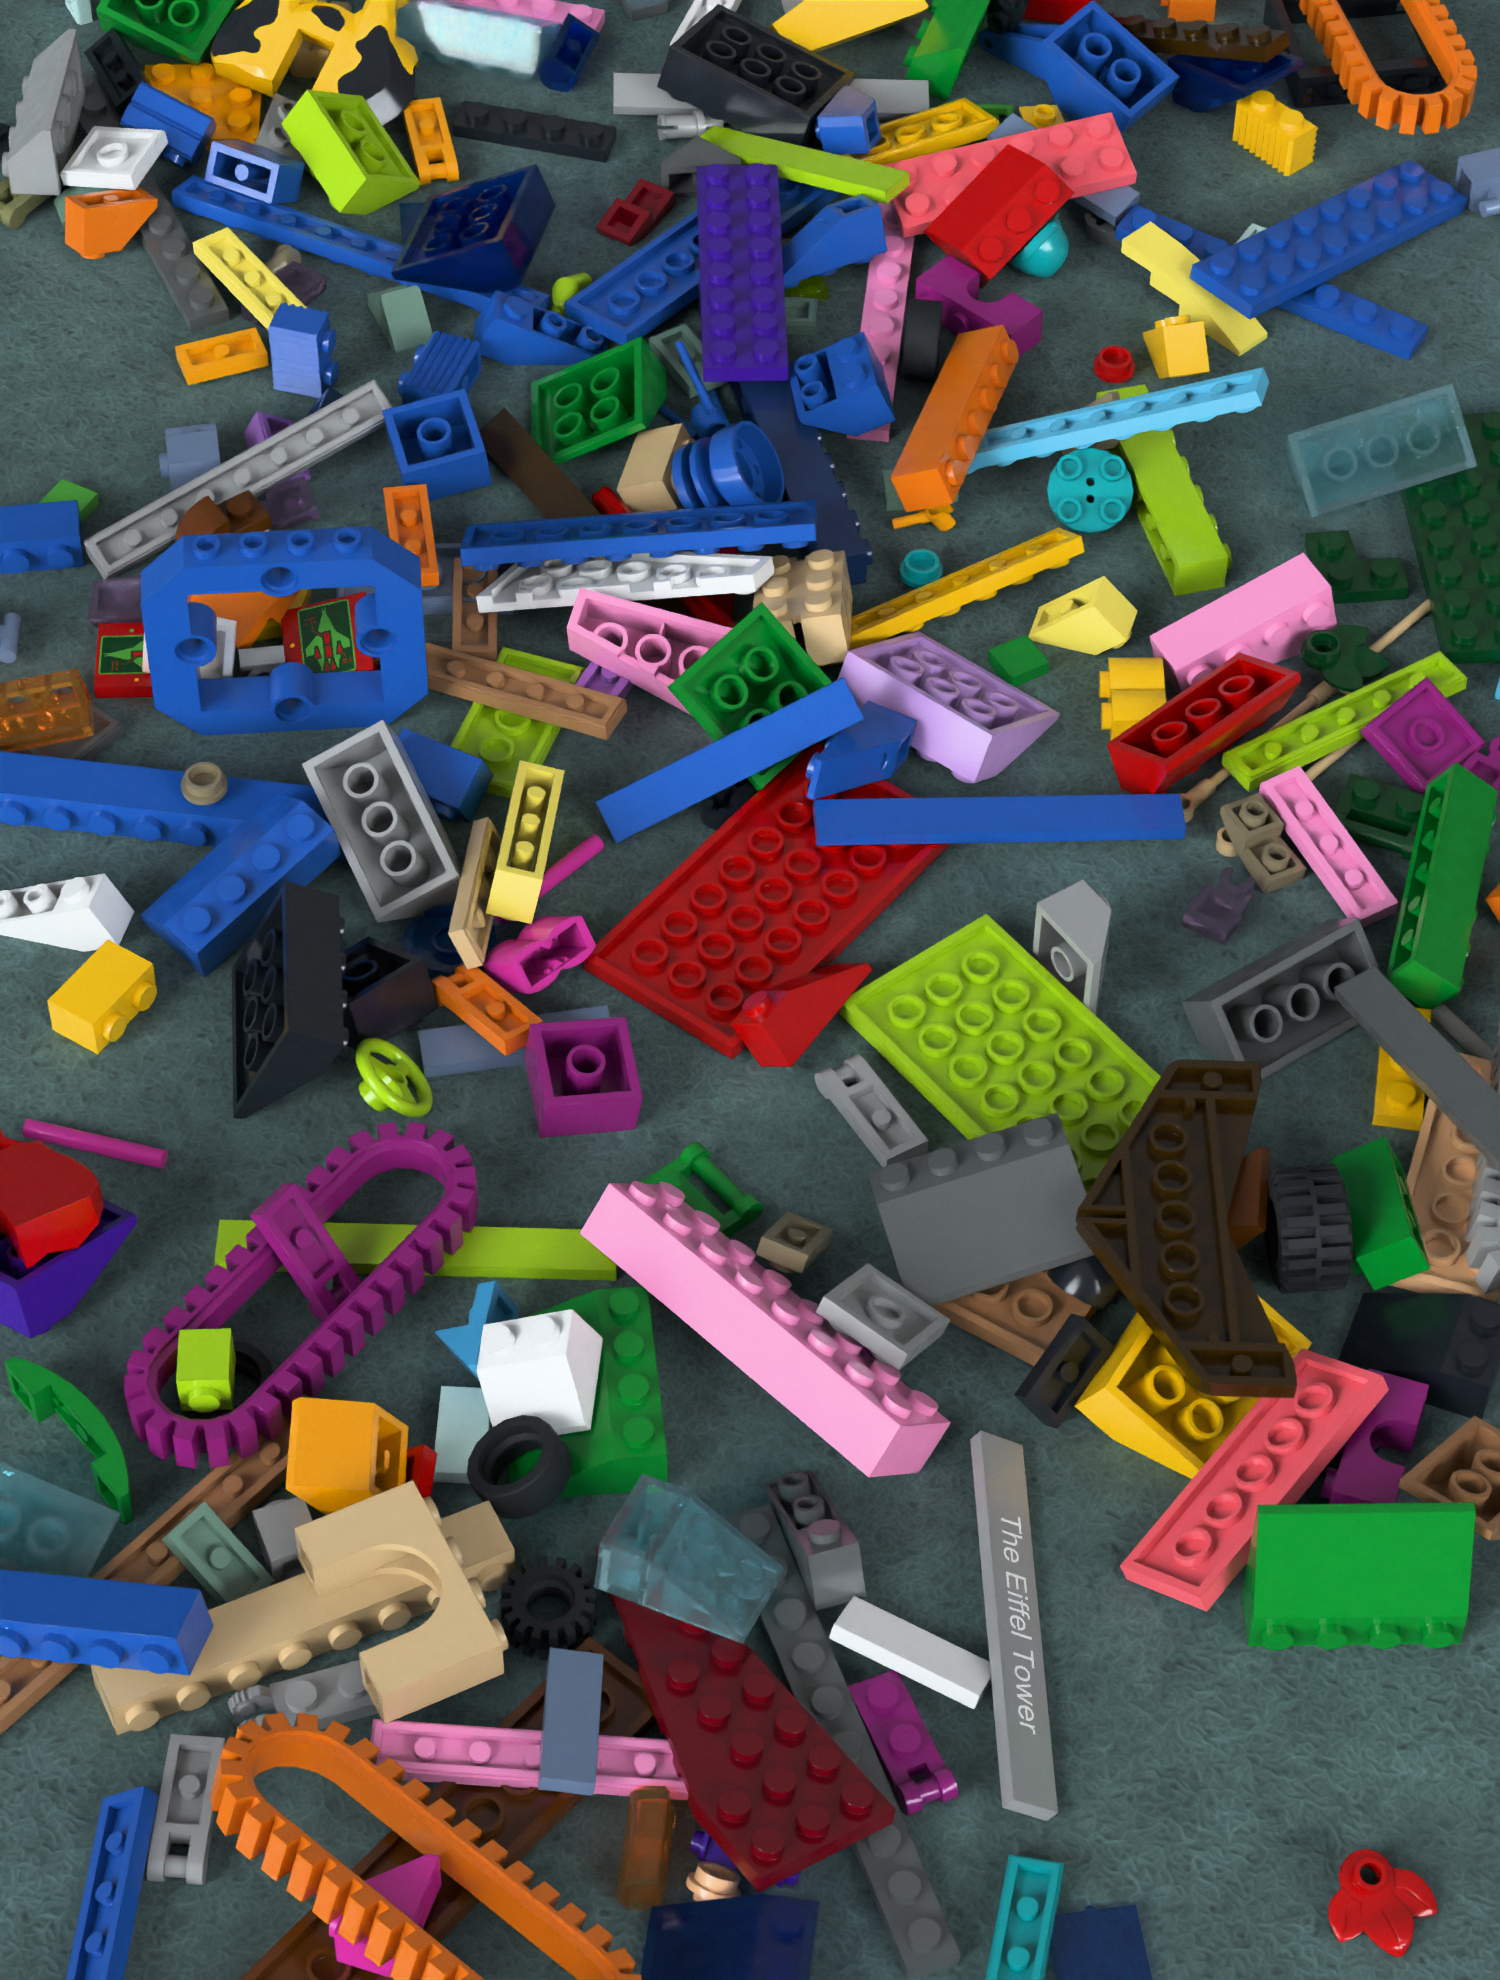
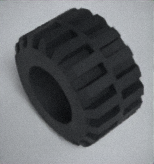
M1334 1164L1272 1168L1267 1179L1268 1201L1265 1242L1270 1271L1279 1291L1282 1294L1344 1289L1352 1269L1353 1238L1348 1195L1345 1183L1337 1167Z

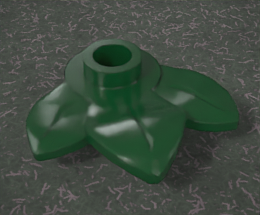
M1340 625L1331 631L1318 630L1312 632L1302 643L1300 657L1305 665L1320 671L1326 683L1342 691L1354 692L1362 688L1363 680L1377 678L1390 665V661L1364 646L1368 638L1369 629L1363 626Z

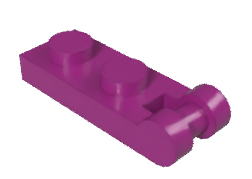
M283 1183L250 1214L252 1220L310 1302L309 1309L311 1313L322 1322L362 1283L295 1183ZM332 1278L333 1288L329 1291L325 1284Z
M892 1670L847 1686L885 1776L905 1816L922 1811L923 1804L936 1799L940 1803H944L958 1798L955 1778L951 1770L945 1766L900 1674ZM924 1772L928 1778L918 1783L910 1779V1777Z

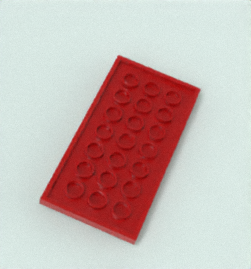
M817 742L805 748L610 930L596 944L588 958L583 961V969L733 1060L746 1045L731 1023L743 1010L742 1005L749 996L763 989L827 967L951 843L817 846L813 817L814 800L915 798L885 780L814 800L807 798L811 779L806 778L808 764L815 752L822 753L825 749L824 745Z

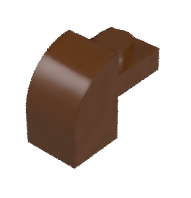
M249 490L217 505L209 496H206L185 513L178 525L175 542L183 535L264 532L272 528L271 517Z

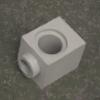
M299 1497L288 1500L279 1499L270 1502L263 1508L253 1510L256 1538L269 1574L275 1580L273 1584L304 1573L305 1570L298 1559L294 1528L313 1521L306 1502Z

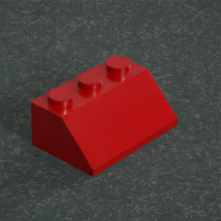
M1007 144L924 230V233L947 255L954 257L979 272V287L983 289L1075 192L1045 163Z

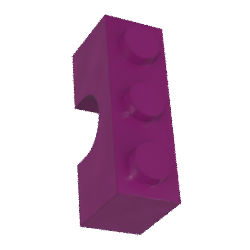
M947 255L916 278L915 299L941 301L943 303L942 325L951 330L954 335L957 336L959 333L1003 324L1009 338L1013 339L1017 345L1019 357L1041 341L1043 310L1013 292L995 302L979 301L980 273L954 257Z
M1368 1369V1371L1383 1375L1389 1390L1335 1455L1341 1458L1338 1469L1328 1467L1321 1497L1330 1499L1329 1504L1397 1503L1401 1489L1398 1485L1400 1479L1404 1476L1405 1466L1385 1461L1374 1451L1392 1448L1407 1453L1412 1452L1423 1415L1429 1385Z

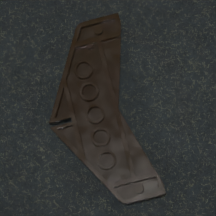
M1183 1059L1169 1064L1079 1206L1075 1222H1077L1076 1231L1198 1391L1210 1396L1294 1398L1297 1388L1295 1364L1285 1343H1279L1228 1229L1227 1217L1262 1083L1260 1062Z

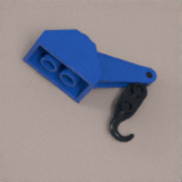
M991 0L987 10V23L989 26L978 35L980 47L995 57L1046 81L1055 105L1057 104L1073 121L1112 112L1119 131L1124 132L1171 93L1180 77L1094 0L1090 1L1062 25L1020 23L1029 0Z

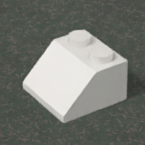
M573 1309L483 1325L477 1374L492 1427L506 1419L526 1415L541 1418L550 1424L558 1435L591 1430L603 1338Z

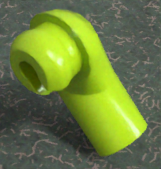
M581 272L557 279L552 288V301L554 304L551 311L566 317L565 302L592 284L591 276L588 273Z

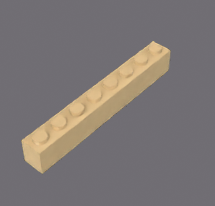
M490 1501L482 1502L441 1519L439 1529L444 1538L452 1536L460 1549L464 1563L461 1569L467 1579L474 1577L483 1591H493L502 1587L503 1583L508 1581V1575L512 1570L516 1571L515 1549ZM306 1572L208 1610L214 1627L190 1675L156 1674L143 1670L109 1669L91 1665L94 1684L117 1735L130 1730L142 1731L153 1726L162 1717L180 1710L192 1711L205 1705L212 1697L230 1690L241 1691L242 1689H248L265 1676L283 1669L288 1671L298 1669L315 1656L333 1649L338 1651L348 1649L357 1644L361 1638L380 1630H396L404 1626L411 1618L431 1610H436L440 1598L429 1585L415 1577L404 1574H381L319 1599Z

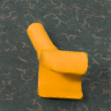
M949 504L892 519L894 529H899L915 524L932 522L938 530L947 531L954 527L956 521L949 514L954 511Z

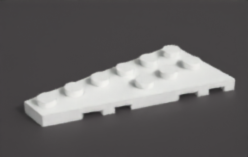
M676 551L675 555L666 558H653L649 556V553L632 554L630 559L623 561H608L605 559V556L588 557V560L584 563L571 565L563 564L561 559L544 560L542 565L530 568L519 567L516 562L477 595L476 600L479 613L574 606L580 588L628 601L727 593L745 595L759 590L760 586L775 572L771 556L719 553L698 555L694 552Z

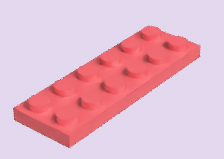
M1112 112L883 165L909 172L910 185L890 201L902 237L906 238L923 234L924 230L1007 144L1045 163L1075 192L1069 199L1136 184L1137 172Z
M1302 1348L1293 1358L1297 1381L1294 1398L1261 1397L1122 1562L1120 1567L1126 1580L1207 1612L1247 1564L1257 1505L1297 1503L1388 1392L1389 1389L1384 1376Z

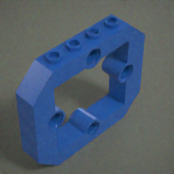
M371 526L183 535L141 571V611L154 707L202 736L370 727L381 720H384L389 725L428 694L420 557ZM374 586L375 593L367 594L360 598L355 605V641L358 650L363 654L380 658L381 670L313 674V671L304 664L288 662L275 667L270 676L201 679L200 666H205L216 657L217 617L209 606L192 602L191 595L262 591L270 596L284 597L290 596L300 589Z

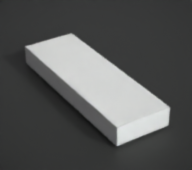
M856 1596L852 1597L834 1623L829 1637L833 1641L972 1709L976 1708L991 1684L989 1661Z

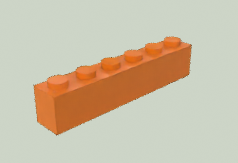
M1003 324L957 335L890 477L906 513L953 504L1019 360L1017 345L1013 339L1009 338Z

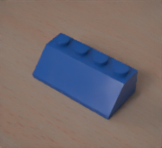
M276 793L141 913L139 917L141 921L198 973L206 977L254 934L285 881L306 887L341 855L335 829L303 800Z

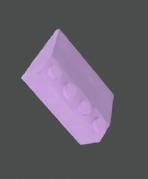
M920 631L849 650L838 679L844 677L859 709L869 700L916 719L917 724L911 746L916 749V754L925 760L944 765L952 770L951 773L956 779L970 784L997 776L1051 727L1060 716V713Z

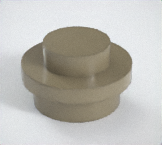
M199 762L191 765L181 780L182 795L187 801L196 805L216 803L226 795L228 790L225 774L217 765L210 762Z

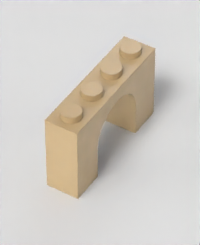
M413 1480L294 1528L298 1559L319 1599L381 1574H404L415 1577L429 1585L440 1598L439 1604L432 1616L421 1626L359 1653L362 1682L384 1724L504 1674L503 1651L509 1649L508 1640L498 1619L489 1621L483 1610L486 1607V1601L478 1581L474 1577L467 1579L461 1569L464 1563L456 1541L452 1536L444 1538L439 1529L441 1518L433 1499L430 1496L422 1498Z

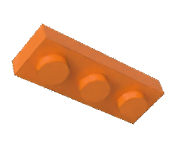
M427 484L383 488L389 538L420 557L422 587L440 585Z

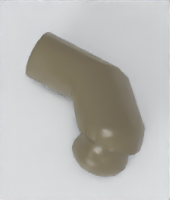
M282 244L275 250L274 256L264 264L280 279L298 270L302 257L298 249L293 248L289 244Z

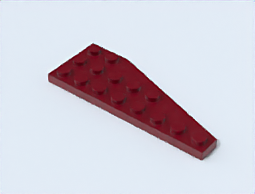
M641 1527L597 1546L596 1564L613 1608L617 1607L624 1625L623 1634L628 1648H633L638 1661L637 1671L661 1734H666L673 1753L672 1763L677 1776L684 1781L688 1792L687 1802L692 1815L758 1892L775 1885L893 1823L896 1808Z

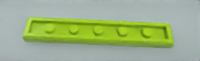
M714 125L700 136L739 157L741 165H751L754 163L776 165L778 168V178L852 196L864 194L871 200L880 203H889L910 185L908 171Z
M1438 651L1224 752L1222 765L1250 792L1260 787V784L1268 779L1298 766L1303 767L1363 738L1364 736L1360 731L1369 722L1425 677L1446 698L1466 689L1467 677L1441 651Z

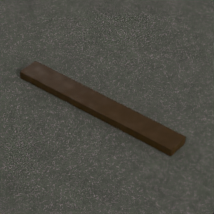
M505 407L479 430L488 454L546 519L601 515ZM677 598L632 601L694 618Z

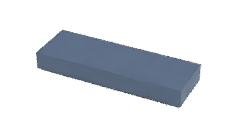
M550 1647L547 1660L538 1789L593 1796L596 1784L604 1654Z

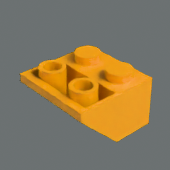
M299 1397L292 1401L285 1489L324 1515H328L402 1485L406 1480L409 1427L375 1403Z

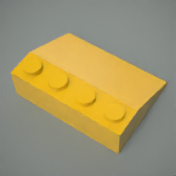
M1258 1296L1279 1343H1285L1292 1360L1302 1348L1308 1350L1312 1342ZM1137 1312L1115 1344L1112 1352L1077 1401L1075 1407L1113 1440L1193 1479L1261 1397L1210 1396L1198 1391Z

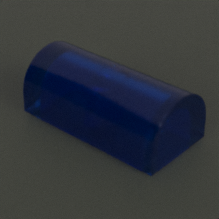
M568 13L539 67L538 74L541 82L550 90L560 92L572 90L579 81L601 34Z

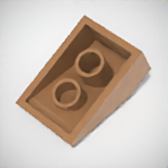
M1474 1415L1400 1479L1398 1487L1425 1503L1474 1502L1476 1509L1474 1532L1488 1540H1500V1430Z

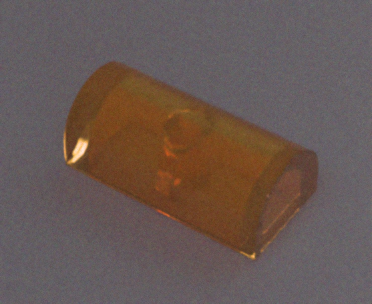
M643 1786L636 1788L629 1794L616 1890L617 1901L628 1909L661 1912V1909H664L676 1817L670 1792L666 1786Z

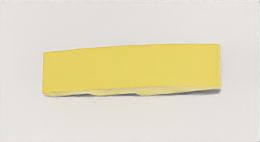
M1150 221L1122 239L1121 252L1151 272L1150 285L1180 305L1178 316L1190 315V323L1204 321L1205 334L1237 356H1241L1267 338L1268 332L1255 317L1249 320L1190 279L1192 265L1201 260Z

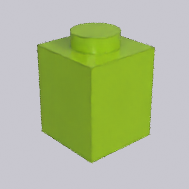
M231 1328L179 1330L176 1384L181 1411L209 1413L215 1410L233 1409L236 1357Z

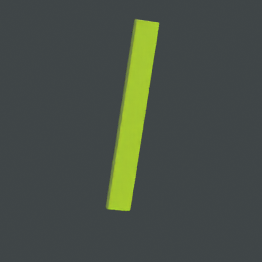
M219 1220L214 1259L215 1266L218 1264L227 1270L225 1256L237 1244L247 1249L246 1235L256 1226L253 1220ZM331 1222L323 1224L356 1274H371L418 1226ZM474 1226L471 1233L463 1232L464 1244L453 1255L443 1251L444 1265L433 1276L617 1281V1264L581 1235L582 1229ZM282 1265L276 1272H288V1270ZM424 1271V1276H432Z

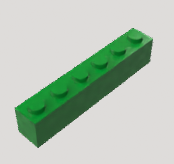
M1457 762L1426 785L1386 978L1402 995L1423 1009L1431 1010L1445 1000H1453L1464 985L1462 975L1465 960L1471 949L1469 939L1472 925L1477 917V898L1484 883L1482 873L1485 859L1490 851V844L1488 842L1491 827L1497 816L1495 806L1498 790Z

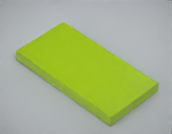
M506 647L501 649L495 661L574 685L586 670V668ZM473 702L450 747L480 758L494 773L486 792L511 798L519 761L542 765L561 727Z

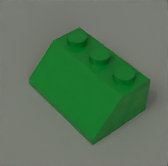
M933 0L928 11L933 17L932 19L924 17L915 38L921 42L919 46L911 44L903 62V66L909 68L905 80H928L929 95L947 101L985 22L991 0Z

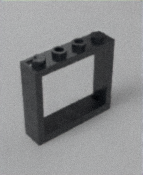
M1266 0L1263 18L1264 25L1269 26L1272 30L1288 32L1290 46L1276 55L1296 109L1350 104L1351 102L1347 97L1348 89H1343L1339 82L1340 74H1335L1331 65L1307 67L1291 25L1308 23V14L1303 15L1299 7L1300 0ZM1337 0L1347 19L1407 14L1403 6H1397L1400 0ZM1411 22L1425 57L1372 61L1371 64L1385 85L1397 91L1410 94H1432L1439 92L1447 87V84ZM1429 77H1433L1435 82L1429 83ZM1306 88H1312V94H1305Z

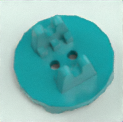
M1086 448L1075 450L1060 458L1050 473L1046 492L1049 507L1061 524L1074 532L1090 535L1106 532L1121 522L1130 509L1134 490L1131 475L1126 469L1122 458L1112 455L1108 451ZM1091 479L1094 485L1088 486L1086 481ZM1091 496L1094 502L1088 503L1086 498Z

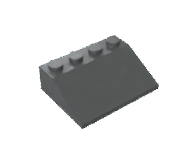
M1058 1113L1036 1118L1026 1123L994 1133H988L975 1139L940 1148L924 1155L867 1172L903 1288L930 1306L1095 1255L1076 1231L1077 1222L1075 1220L1077 1210L1086 1197V1192Z

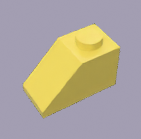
M1102 576L1040 606L1028 637L1035 642L1098 655L1111 648L1118 649L1130 639L1132 635L1131 629L1138 610L1105 576Z

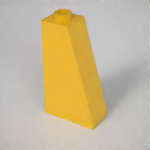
M804 0L775 21L768 29L817 53L916 18L929 5L925 0Z

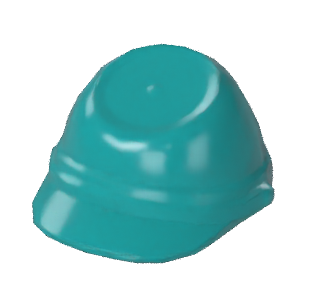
M1057 212L1008 262L1014 269H1018L1036 278H1048L1061 267L1068 255L1069 240L1062 229L1063 226L1059 220V213Z

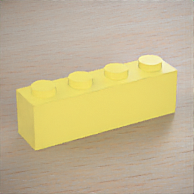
M522 760L519 761L485 914L498 916L508 921L532 924L543 881L565 770Z

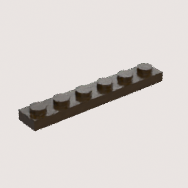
M1108 13L1154 53L1268 62L1290 46L1287 31L1272 30L1267 25L1248 28L1238 27L1237 23L1211 25L1207 24L1204 20L1186 23L1176 22L1174 18L1149 20L1145 19L1142 15L1125 18L1115 17L1113 13Z

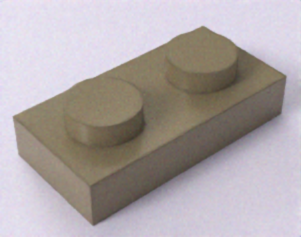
M787 1211L761 1237L755 1255L767 1259L768 1264L778 1271L784 1273H795L797 1271L802 1274L827 1248L833 1229Z

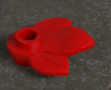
M1370 1849L1354 1851L1344 1859L1338 1875L1341 1888L1333 1896L1328 1906V1920L1339 1943L1350 1941L1364 1932L1380 1949L1397 1958L1402 1957L1406 1953L1411 1943L1414 1930L1413 1918H1426L1437 1913L1436 1899L1429 1886L1420 1876L1410 1870L1392 1868L1390 1862L1382 1854ZM1361 1868H1368L1375 1873V1885H1369L1362 1880L1360 1876Z

